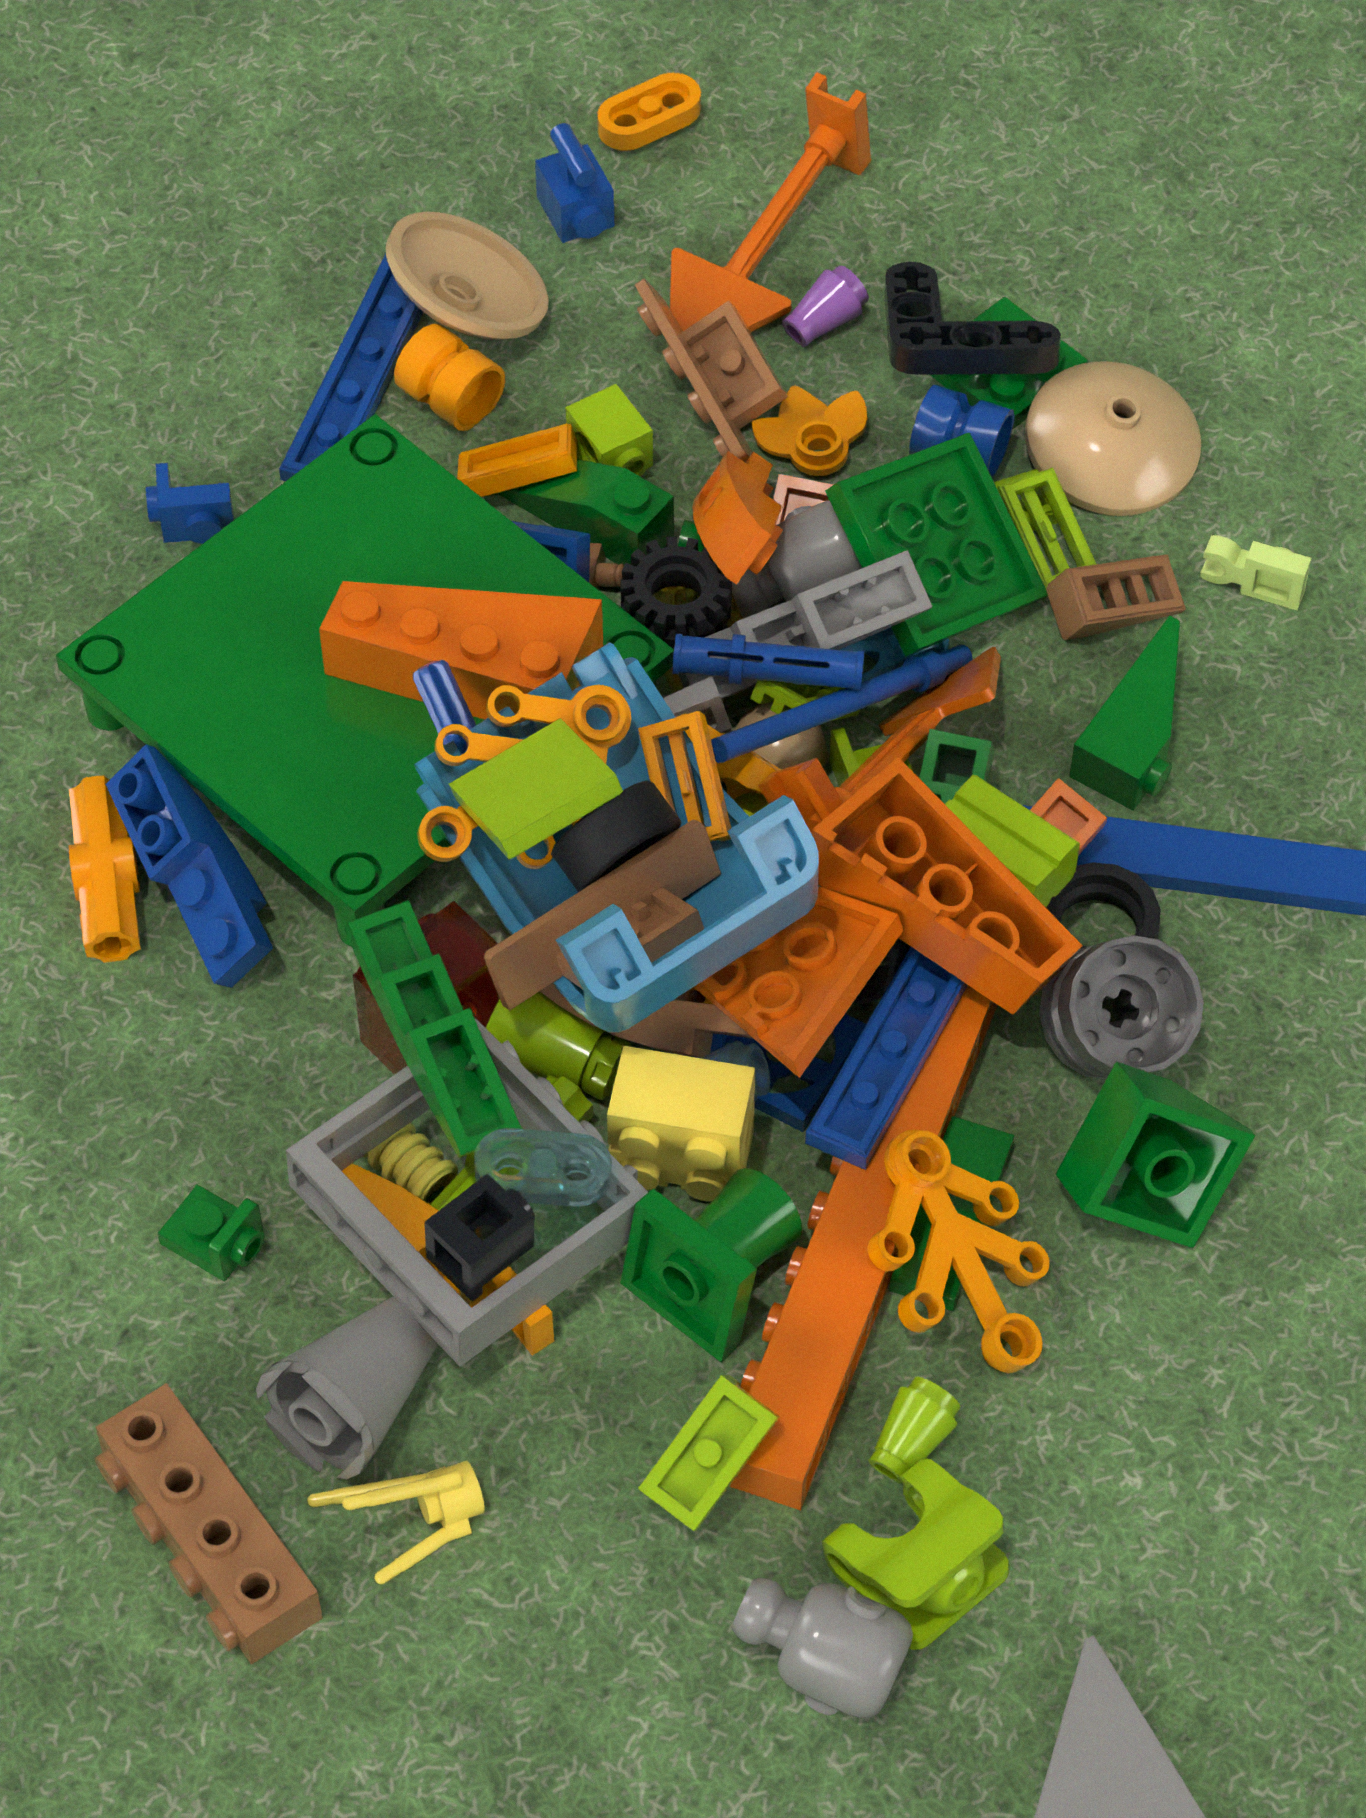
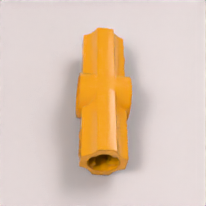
M105 775L83 778L80 784L69 789L74 845H69V860L76 901H80L82 941L86 956L99 959L103 963L127 960L131 954L141 950L135 893L140 892V883L137 880L139 873L136 851L106 787L109 779Z

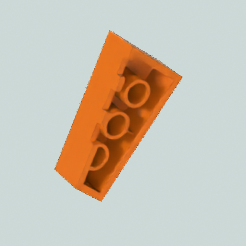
M899 757L894 759L810 831L819 851L818 884L820 886L897 913L904 930L899 936L900 940L1012 1015L1046 986L1083 946Z

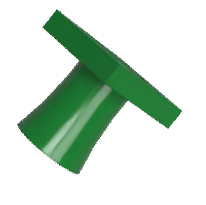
M750 1168L737 1170L715 1199L695 1220L653 1188L635 1203L620 1284L722 1363L740 1344L757 1267L800 1240L802 1235L800 1215L789 1195L778 1183L764 1173Z

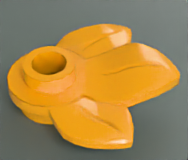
M794 385L788 390V397L782 401L778 417L760 418L752 421L754 439L764 451L771 455L791 459L793 465L803 473L824 476L838 471L846 463L849 456V444L861 436L866 429L867 408L863 397L858 391L846 393L827 406L809 392Z

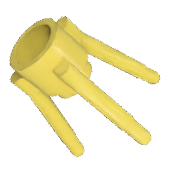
M468 1461L442 1467L424 1474L314 1493L307 1499L311 1507L342 1504L344 1509L354 1510L417 1497L427 1524L440 1521L442 1524L441 1529L397 1557L393 1562L375 1574V1582L380 1585L406 1571L449 1541L472 1534L468 1518L482 1514L485 1510L479 1482Z

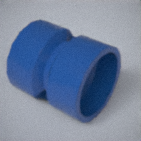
M932 385L925 395L916 416L910 439L909 454L970 432L993 479L1005 456L1011 438L1014 410L985 400H980L974 406H970L966 394L939 385Z

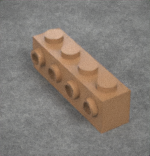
M167 1383L96 1426L102 1453L95 1457V1462L101 1474L115 1493L127 1488L138 1504L131 1509V1512L140 1530L152 1545L163 1539L175 1556V1558L168 1562L175 1579L188 1597L191 1598L199 1592L202 1594L213 1610L206 1615V1619L213 1633L227 1651L238 1646L252 1665L323 1619L318 1591Z

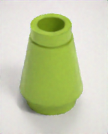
M914 1377L908 1387H899L875 1445V1451L868 1460L869 1464L893 1481L903 1484L900 1476L919 1460L926 1459L956 1428L957 1422L954 1417L961 1408L959 1402L942 1387L922 1377Z

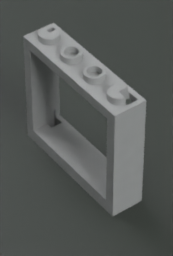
M476 1018L475 1021L520 1125L604 1210L595 1219L477 1305L471 1308L342 1172L347 1166L430 1109L408 1066L286 1149L289 1186L459 1367L627 1245L635 1203L648 1193L637 1181L638 1171L630 1165L622 1166L607 1151L605 1142L596 1128L585 1120L578 1122L563 1107L561 1097L554 1086L543 1077L536 1079L520 1063L518 1054L511 1043L506 1040L501 1044Z

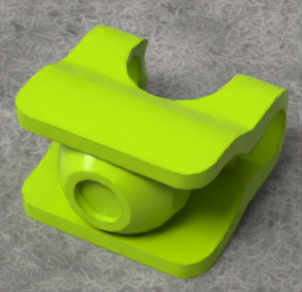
M925 1458L919 1460L900 1476L903 1480V1495L907 1504L920 1519V1522L914 1529L902 1536L881 1538L874 1537L854 1523H844L821 1541L829 1569L847 1589L851 1586L856 1589V1593L894 1609L907 1619L913 1631L912 1643L909 1647L911 1650H921L929 1646L1000 1586L1009 1576V1560L1005 1553L994 1544L1001 1537L1004 1530V1520L999 1509L976 1491L963 1486L939 1464Z

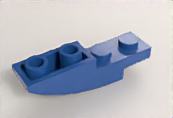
M146 744L106 783V787L149 879L168 885L213 983L232 988L273 949L257 915L267 903L237 849L206 805L155 747Z

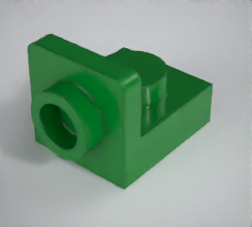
M198 1184L157 1233L160 1245L224 1282L238 1265L247 1267L258 1255L265 1237L259 1204L246 1198L239 1207H236Z

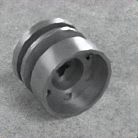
M1131 935L1079 949L1061 971L1043 987L1039 1016L1045 1040L1062 1063L1083 1076L1107 1079L1116 1061L1146 1072L1166 1069L1186 1054L1200 1031L1204 1001L1198 977L1181 953L1161 940ZM1114 998L1112 1008L1120 1012L1121 1016L1119 1021L1109 1022L1111 1013L1102 1008V1003L1105 1000Z

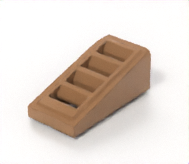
M1168 554L1068 568L1047 585L1048 598L1061 637L1064 640L1088 637L1179 614L1186 610ZM1141 576H1148L1155 602L1149 601ZM1120 581L1125 582L1132 605L1128 606ZM1101 586L1108 609L1103 607L1097 588Z

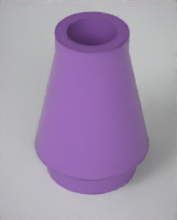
M839 265L833 271L824 270L793 312L782 321L783 327L793 340L802 347H806L814 339L862 314V306L869 300L868 293L862 282L848 268Z

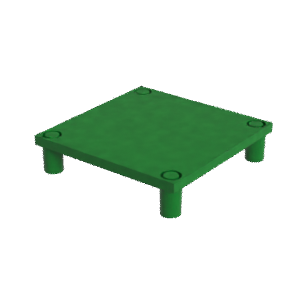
M376 414L56 654L59 670L80 687L87 718L94 727L106 731L126 727L143 743L155 747L179 774L333 905L338 935L350 947L352 946L344 930L347 923L386 909V901L436 861L428 857L418 843L419 825L429 811L416 793V790L424 783L414 764L435 751L434 746L438 732L424 702L325 675L319 628L342 581L602 599L603 646L611 642L623 659L629 657L636 658L656 688L657 679L673 667L674 656L673 648ZM473 717L476 725L484 721V719ZM439 826L434 827L431 832L434 843L440 847L451 846Z

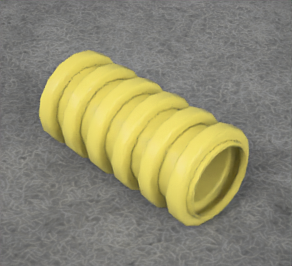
M411 1122L362 1156L368 1157L367 1162L374 1170H382L381 1175L383 1178L403 1187L423 1201L440 1187L444 1186L446 1188L458 1173L457 1165L452 1160H444V1154L438 1147H430L429 1139L424 1134L416 1133V1128Z

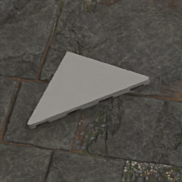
M1093 1635L1085 1639L1034 1818H1206L1095 1636Z

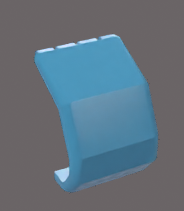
M609 642L572 665V670L581 685L575 690H571L561 672L527 693L530 695L571 700L578 691L591 685H605L617 690L626 699L630 707L631 724L624 739L619 744L608 749L606 765L616 774L622 790L645 780L650 781L638 728L672 719L675 716L636 658L629 657L623 659L616 647ZM508 706L498 711L504 717L515 715ZM592 708L587 711L586 721L590 727L596 730L608 727L609 717L604 710ZM487 718L471 728L470 731L472 733L524 740L549 724L525 720L512 727H500ZM683 731L704 825L709 827L712 825L693 743L686 732ZM667 735L660 737L659 742L675 812L681 820L680 827H682L688 821ZM454 740L443 746L448 754L453 756L461 755ZM434 751L414 764L424 783L416 790V793L428 811L440 806H450L457 809L460 805L456 801L449 783L485 762L468 760L460 766H449L441 762ZM723 790L731 829L727 832L731 839L723 842L719 840L711 842L721 874L682 899L698 910L704 930L651 963L623 910L614 904H611L556 939L559 948L583 989L564 976L552 984L576 1012L607 1032L619 1033L627 1030L805 916L815 906L818 898L819 851L815 839L793 799L783 795L749 817ZM570 824L553 834L555 842L573 825ZM438 825L449 843L453 845L456 840L454 830L447 825ZM479 826L472 830L470 844L459 857L511 935L578 893L554 858L543 868H526L516 857L508 859ZM541 841L525 851L526 855L535 860L544 858L547 855L546 843Z

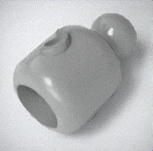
M829 500L813 507L803 506L790 512L785 521L777 524L783 531L776 541L778 545L762 570L756 575L747 569L737 585L732 582V601L742 619L767 610L784 599L787 602L799 593L862 569Z
M768 1578L752 1580L732 1625L733 1632L741 1641L752 1645L767 1643L782 1650L778 1660L780 1677L787 1686L805 1695V1702L812 1709L825 1715H832L837 1711H841L857 1718H870L882 1710L907 1655L913 1637L911 1625L902 1614L856 1593V1589L851 1586L847 1589L833 1583H820L811 1588L802 1603L787 1596L781 1585Z

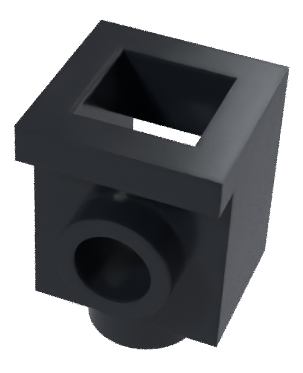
M487 1173L425 1221L426 1258L473 1302L483 1294V1286L534 1247V1212L527 1200L519 1192L512 1188L504 1190Z

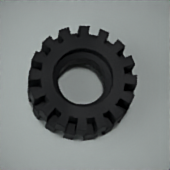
M677 536L666 537L667 547L660 548L657 540L646 543V555L637 549L631 554V565L625 563L622 569L621 608L673 649L676 633L683 634V636L707 637L715 632L727 629V619L731 620L732 581L724 576L706 548L702 552L698 551L697 539L688 537L686 547L677 546ZM682 586L696 591L700 594V597L687 604L670 605L658 601L653 597V594L666 587Z

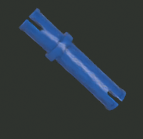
M676 633L673 674L690 673L729 677L728 684L741 685L742 679H752L797 685L851 688L861 691L864 651L858 650V652L748 642L746 641V635L733 634L732 640L683 636V634ZM710 656L726 657L732 659L710 658ZM744 659H748V660H759V661H762V662L743 661V660H744ZM775 662L791 663V664H802V665H812V666H823V667H828V668H817V667H806V666H796V665L775 664Z

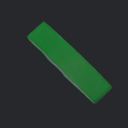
M407 900L348 922L344 930L372 994L425 1100L458 1158L521 1134L523 1130L470 1008L463 1010L440 954L432 955L410 901Z

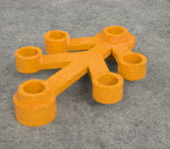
M502 685L492 691L486 703L488 718L500 727H512L519 723L521 719L551 724L561 718L605 764L608 749L619 744L624 739L631 724V711L626 699L617 690L605 685L585 687L578 691L571 700L523 694L515 686ZM503 695L514 698L518 704V713L511 717L501 716L495 709V700ZM592 708L604 710L609 717L608 727L602 730L590 727L586 721L587 711ZM450 724L439 732L434 747L435 753L441 762L449 766H460L468 760L487 762L523 739L472 733L464 725ZM451 734L460 735L467 743V751L460 756L450 755L443 747V739ZM450 806L436 807L430 810L422 819L418 828V843L422 851L431 859L440 862L452 861L465 852L472 838V830L478 827V825L461 806L457 809ZM580 819L573 822L572 825L576 824ZM438 825L451 827L456 835L455 843L449 847L436 845L432 840V829ZM551 835L543 840L547 846V855L544 858L532 859L524 851L516 856L517 860L529 869L545 867L553 858L551 852L556 843L554 837Z
M907 1130L900 1133L890 1141L885 1151L884 1163L886 1172L896 1187L885 1227L869 1240V1258L877 1268L883 1271H894L913 1257L915 1244L910 1233L921 1203L932 1226L915 1289L905 1295L898 1305V1315L902 1324L913 1332L921 1333L929 1330L943 1319L945 1303L942 1297L952 1264L985 1330L981 1340L983 1358L992 1368L1001 1372H1018L1036 1361L1040 1356L1043 1344L1041 1333L1037 1325L1027 1316L1018 1313H1007L978 1254L1002 1264L1008 1279L1018 1286H1029L1047 1274L1050 1266L1048 1254L1040 1244L1034 1241H1017L957 1213L948 1195L950 1193L972 1202L973 1210L981 1222L989 1226H998L1013 1217L1019 1209V1198L1011 1185L1004 1181L990 1182L951 1164V1156L947 1145L939 1136L932 1132ZM909 1157L914 1158L918 1162L921 1173L913 1167ZM990 1195L999 1199L1002 1204V1212L993 1208L989 1199ZM885 1239L895 1244L898 1250V1258L893 1257L887 1252L884 1245ZM1020 1254L1030 1260L1033 1268L1032 1273L1025 1270L1021 1265ZM915 1300L922 1302L926 1306L928 1319L918 1314L915 1308ZM1000 1338L1009 1344L1012 1356L1005 1351Z

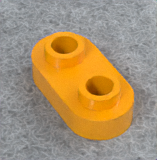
M665 73L608 98L598 109V134L604 144L613 149L629 151L643 147L692 124L699 117L701 111L700 87L690 76L681 73Z

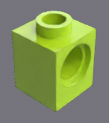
M617 384L565 407L566 424L572 425L578 441L577 457L579 460L623 467L639 476L653 466V430Z

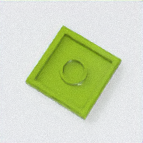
M561 718L449 783L459 805L508 859H513L623 792L616 774Z

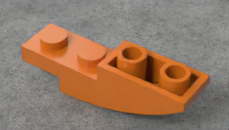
M728 451L695 497L692 506L693 520L705 548L724 576L736 585L747 569L756 575L762 570L778 545L776 541L783 531L782 528L776 525L782 505L769 497L774 487L767 483V479L773 464L754 451L746 463Z

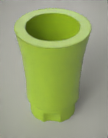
M540 991L510 1011L502 1005L499 999L486 1027L501 1044L506 1040L511 1043L518 1054L520 1063L530 1073L543 1078H547L549 1075L553 1077L564 1076L579 1086L581 1091L583 1090L600 1100L609 1096L613 1090L623 1045L631 1047V1043L592 1026L561 1008Z

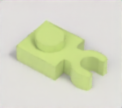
M1211 535L1203 558H1206L1200 574L1202 579L1215 584H1228L1230 582L1240 584V594L1298 611L1306 588L1311 563L1310 557L1293 553L1291 550L1283 547H1273L1256 541L1252 542L1248 551L1241 549L1237 543L1229 538Z

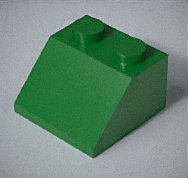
M1116 1061L1055 1175L1084 1213L1194 1248L1256 1135L1248 1127L1172 1080Z

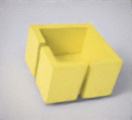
M623 1045L607 1112L608 1144H610L608 1152L622 1166H633L638 1171L637 1181L646 1190L655 1189L658 1185L668 1187L669 1183L681 1185V1189L696 1199L713 1201L731 1176L737 1170L747 1166L754 1133L755 1068Z

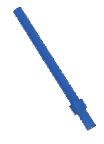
M963 644L939 653L927 650L907 658L902 667L861 682V691L844 688L713 738L711 743L717 763L726 762L911 689L916 692H923L936 687L944 682L947 675L956 672L972 661V653Z

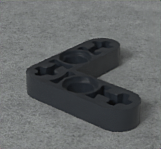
M902 262L892 265L887 269L885 274V311L889 360L892 367L896 370L914 375L1038 374L1051 371L1058 366L1061 333L1052 324L1042 321H942L938 279L935 269L920 262Z

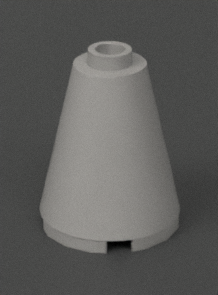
M393 1296L271 1365L261 1375L256 1387L257 1398L259 1399L266 1392L272 1407L264 1418L271 1431L285 1448L314 1470L320 1472L325 1460L334 1467L343 1470L336 1478L347 1480L359 1475L375 1456L435 1352L438 1343Z

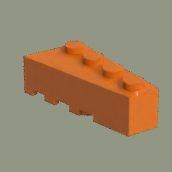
M342 581L319 628L325 675L423 702L413 680V673L430 662L445 660L451 668L472 716L485 720L488 718L486 713L487 700L492 691L499 686L512 685L520 689L523 694H527L561 672L572 691L581 686L572 670V665L603 647L602 599ZM503 695L495 700L497 712L508 706L515 715L518 713V704L514 698Z

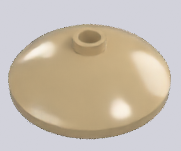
M419 212L399 220L387 239L386 257L399 287L425 314L449 329L487 340L513 339L533 332L547 312L548 293L541 276L534 266L508 241L475 222L451 214Z
M1098 361L1075 365L1061 371L1040 388L1034 397L1026 419L1025 441L1034 468L1038 469L1039 472L1053 468L1067 500L1076 506L1099 514L1130 516L1145 513L1165 505L1186 488L1196 471L1200 459L1201 436L1199 426L1187 402L1171 385L1160 377L1129 364ZM1116 414L1124 415L1127 418H1121Z

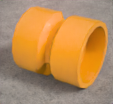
M434 323L423 327L412 336L399 355L394 370V381L401 390L418 402H425L430 405V408L436 415L459 431L470 430L492 412L503 393L506 382L505 372L501 366L478 350L469 349V346L460 337L443 325Z

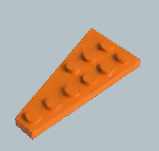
M818 886V898L815 906L805 916L700 982L694 988L800 1078L904 930L897 913Z

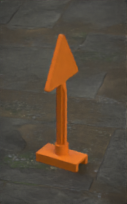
M816 72L805 88L810 137L804 145L805 152L728 264L720 267L681 248H674L672 250L670 310L682 331H685L727 301H730L738 310L750 332L791 312L792 306L789 298L748 280V278L825 166L834 164L860 175L871 162L866 93L856 89L848 102L828 93L827 76Z
M996 647L986 650L945 678L942 684L929 689L879 723L878 726L884 736L892 735L839 787L833 786L818 758L771 773L758 785L768 804L783 795L793 799L811 831L894 759L899 757L905 762L928 739L929 730L935 729L944 717L993 700L997 689L1001 662L1000 654Z

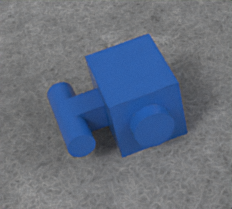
M558 124L551 130L550 137L559 153L535 160L536 194L562 243L580 237L592 238L599 235L605 229L614 227V190L589 145L580 144L569 124Z

